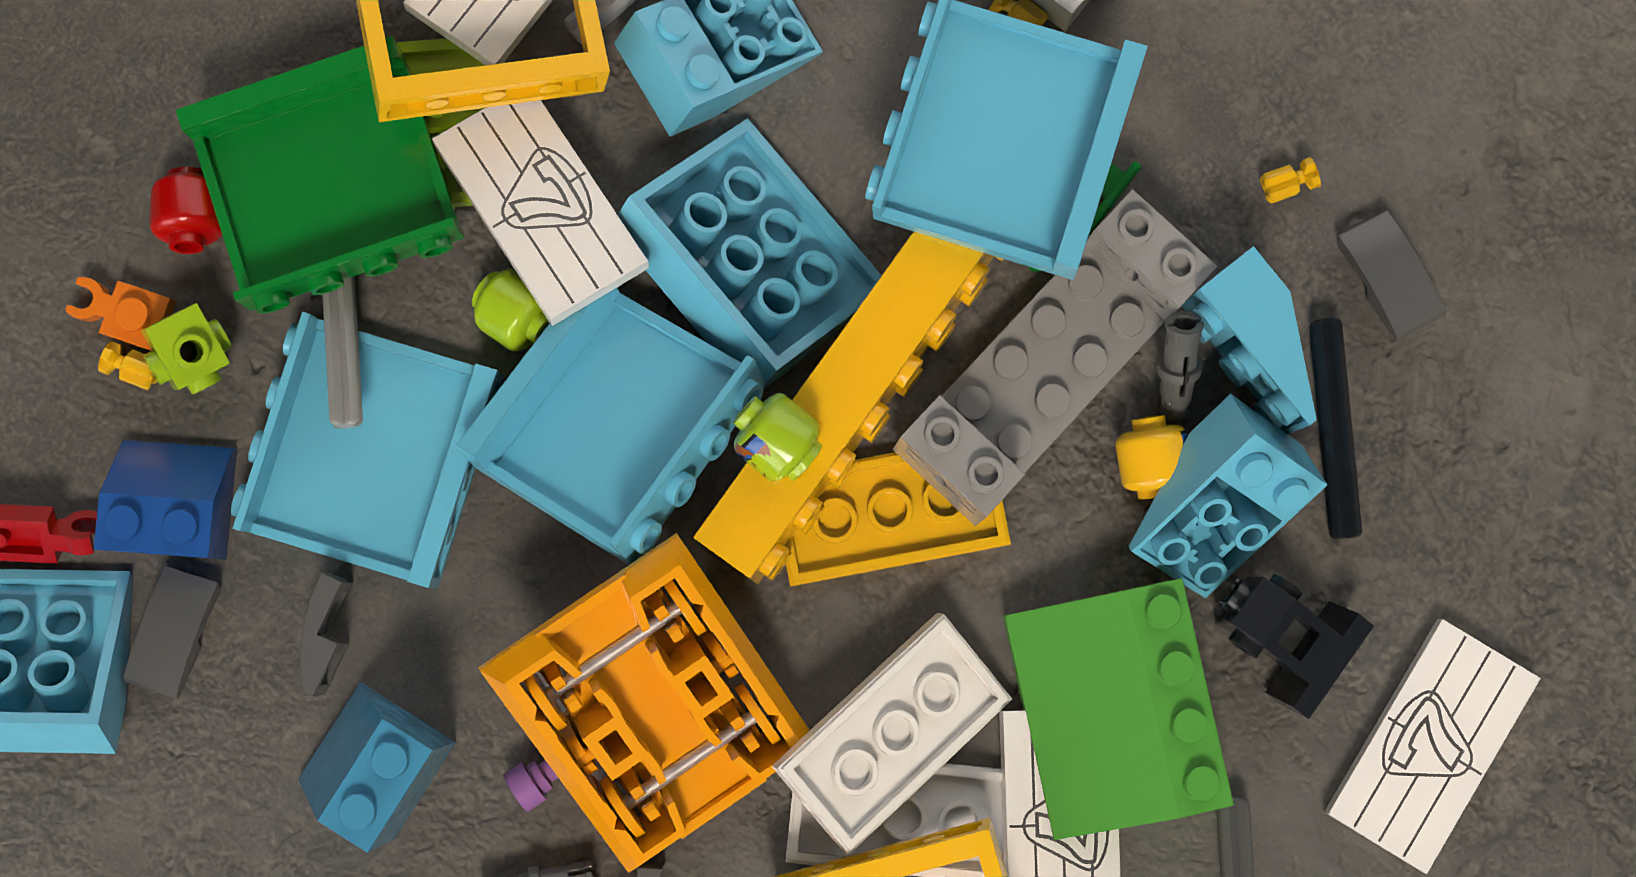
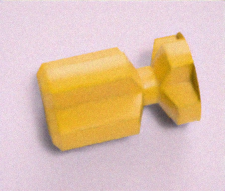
M994 0L988 9L996 13L1005 10L1009 17L1043 26L1048 19V13L1031 0H1019L1017 2L1015 0Z
M1310 156L1300 162V170L1295 171L1289 164L1264 173L1259 180L1264 190L1265 199L1270 204L1297 195L1300 192V184L1305 183L1310 190L1321 187L1318 169Z
M112 341L106 345L99 359V372L109 375L116 368L120 369V380L145 390H149L152 384L157 383L143 357L145 354L132 349L124 357L122 356V345Z

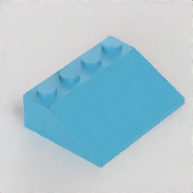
M748 118L630 195L618 213V217L648 260L649 268L646 272L706 343L741 363L747 355L754 358L766 382L763 390L790 371L849 322L882 276Z
M0 569V752L116 754L127 702V682L124 681L123 676L129 659L133 576L130 571Z

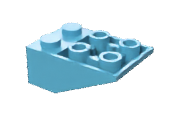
M663 0L635 11L614 42V45L670 137L716 117L820 56L823 52L792 0Z
M1253 246L1185 301L1182 308L1185 311L1193 312L1200 316L1201 322L1204 324L1200 342L1205 343L1209 340L1223 357L1218 363L1225 375L1238 387L1245 384L1258 401L1254 404L1256 412L1286 434H1290L1310 426L1317 419L1291 292Z
M1229 394L1189 433L1182 446L1177 466L1171 478L1165 485L1160 487L1129 548L1131 552L1172 578H1182L1186 587L1206 598L1327 486V483L1299 442L1232 394Z

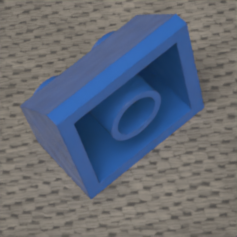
M123 440L99 492L94 550L227 560L237 449Z

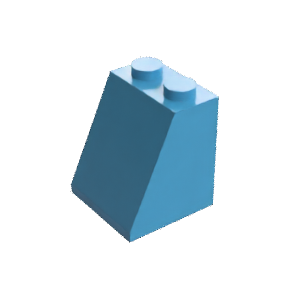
M359 683L298 780L317 821L369 853L397 837L456 742L370 687Z

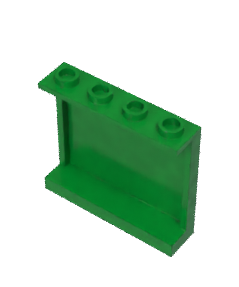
M392 36L385 38L393 78L411 75L405 55ZM364 46L176 109L181 130L193 140L240 289L233 292L234 299L250 311L256 310L259 314H266L281 310L290 305L289 298L311 291L312 295L334 292L345 285L344 279L365 273L368 277L389 273L398 268V261L417 254L421 258L442 255L453 248L452 242L465 238L425 116L379 122Z

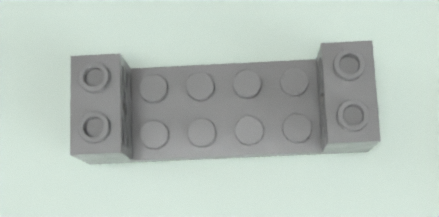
M1132 189L1087 239L1074 280L1054 275L942 396L939 395L905 431L892 450L976 526L1026 475L1025 472L1166 321L1167 317L1176 312L1218 266Z

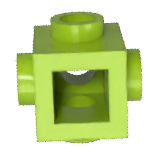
M197 303L140 330L152 350L143 355L159 385L169 381L173 390H180L187 386L191 394H195L222 380L218 370L230 364L224 352L232 349V346L225 331L217 319L207 322ZM186 341L190 342L196 350L195 357L191 362L184 361L180 355V347Z

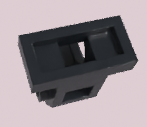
M1275 573L1269 580L1264 576L1246 577L1245 580L1236 576L1229 586L1231 591L1225 600L1220 599L1213 608V611L1220 615L1215 623L1232 632L1228 640L1238 649L1254 659H1257L1260 653L1263 652L1281 667V670L1265 693L1280 705L1310 719L1374 625L1361 614L1330 601L1319 616H1316L1298 601L1303 594L1302 591ZM1295 619L1307 630V633L1293 653L1290 654L1278 642Z

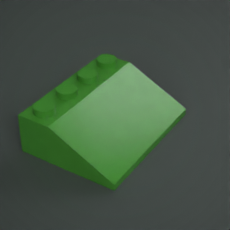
M1182 578L1003 616L1023 710L1026 711L1053 840L1173 820L1234 806Z

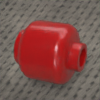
M190 166L172 168L168 170L165 176L156 180L151 188L149 216L151 232L160 241L168 243L169 249L176 253H200L203 251L204 246L217 242L222 236L201 168Z

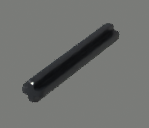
M1321 318L1311 322L1309 330L1323 475L1327 483L1325 496L1329 535L1334 539L1356 538L1361 536L1363 530L1343 325L1339 318Z

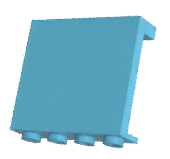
M939 0L938 4L928 1L918 32L919 36L926 37V42L920 58L910 56L901 83V90L908 91L909 94L903 112L892 111L884 134L883 144L891 146L885 167L874 166L867 186L865 199L874 201L872 205L873 219L1074 280L1148 46L1125 39L1122 50L956 0Z
M615 288L554 326H551L549 323L456 446L476 469L630 565L641 554L648 553L656 545L664 522L675 507L684 505L691 497L696 486V479L708 462L716 460L724 452L730 439V432L735 427L733 424L734 419L754 396L761 400L763 387L766 385V382L754 358L747 355L742 363L624 296Z
M302 312L299 323L291 324L284 340L283 354L288 357L282 376H276L272 380L267 392L266 408L271 410L264 431L258 430L250 445L248 460L253 463L247 484L242 483L234 495L231 515L235 516L236 519L232 529L253 533L395 576L426 588L438 589L476 470L456 445L500 389L505 376L496 369L476 363L474 366L358 331L363 422L355 428L338 429L329 420L324 320Z

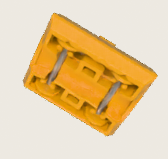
M677 533L478 667L484 678L628 873L679 838H685L766 782V778L776 772L772 765L810 731ZM674 578L676 579V581L678 582V584L680 585V587H681L682 590L684 591V593H685L684 595L682 594V592L680 591V589L677 587V585H676L675 582L673 581ZM662 586L666 588L674 602L671 603L661 589ZM692 606L696 608V610L698 611L699 615L703 620L700 621V619L692 609ZM681 614L684 615V617L691 626L687 627L685 622L680 617ZM560 666H561L562 669L565 671V673H566L565 676L562 675L561 670H560ZM537 671L541 673L543 678L548 683L549 687L546 688L544 683L536 674ZM724 671L728 678L731 679L740 671L760 704H757L742 682L735 687V690L749 710L746 713L720 673ZM557 698L567 709L564 713L555 701ZM769 715L774 725H771L766 716ZM756 723H758L760 728L763 730L762 733H760L757 727L755 726ZM595 758L608 774L599 781L595 776H592V773L599 769ZM637 773L639 774V776H640V777L642 778V780L644 781V783H643L642 785H641V783H640V781H639V778H638ZM617 778L619 783L625 789V791L627 792L626 796L620 790L618 785L614 782V779ZM635 806L641 811L642 816L638 817L633 809Z

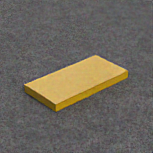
M896 452L857 459V465L843 485L838 489L830 484L820 498L825 509L810 531L805 535L800 530H797L785 545L789 549L788 551L792 553L786 563L790 587L1008 546L1011 545L1003 501L985 519L974 526Z

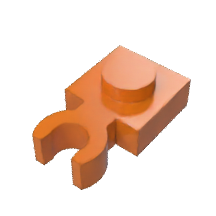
M78 277L75 284L92 292V303L84 309L67 305L65 311L70 316L85 322H93L104 318L98 333L152 351L140 330L172 315L176 301L118 280L113 294L110 295L107 288L100 282L88 277Z

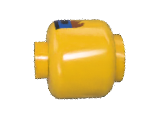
M1165 415L1131 420L1133 431L1121 434L1116 440L1115 447L1121 483L1127 490L1137 491L1138 499L1155 498L1160 487L1169 481L1177 466L1182 446L1188 437L1186 429L1182 426L1166 425Z

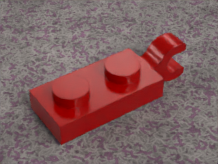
M0 504V561L58 563L62 552H69L80 556L94 554L92 534H95L97 512L81 510L63 519H56L54 507Z

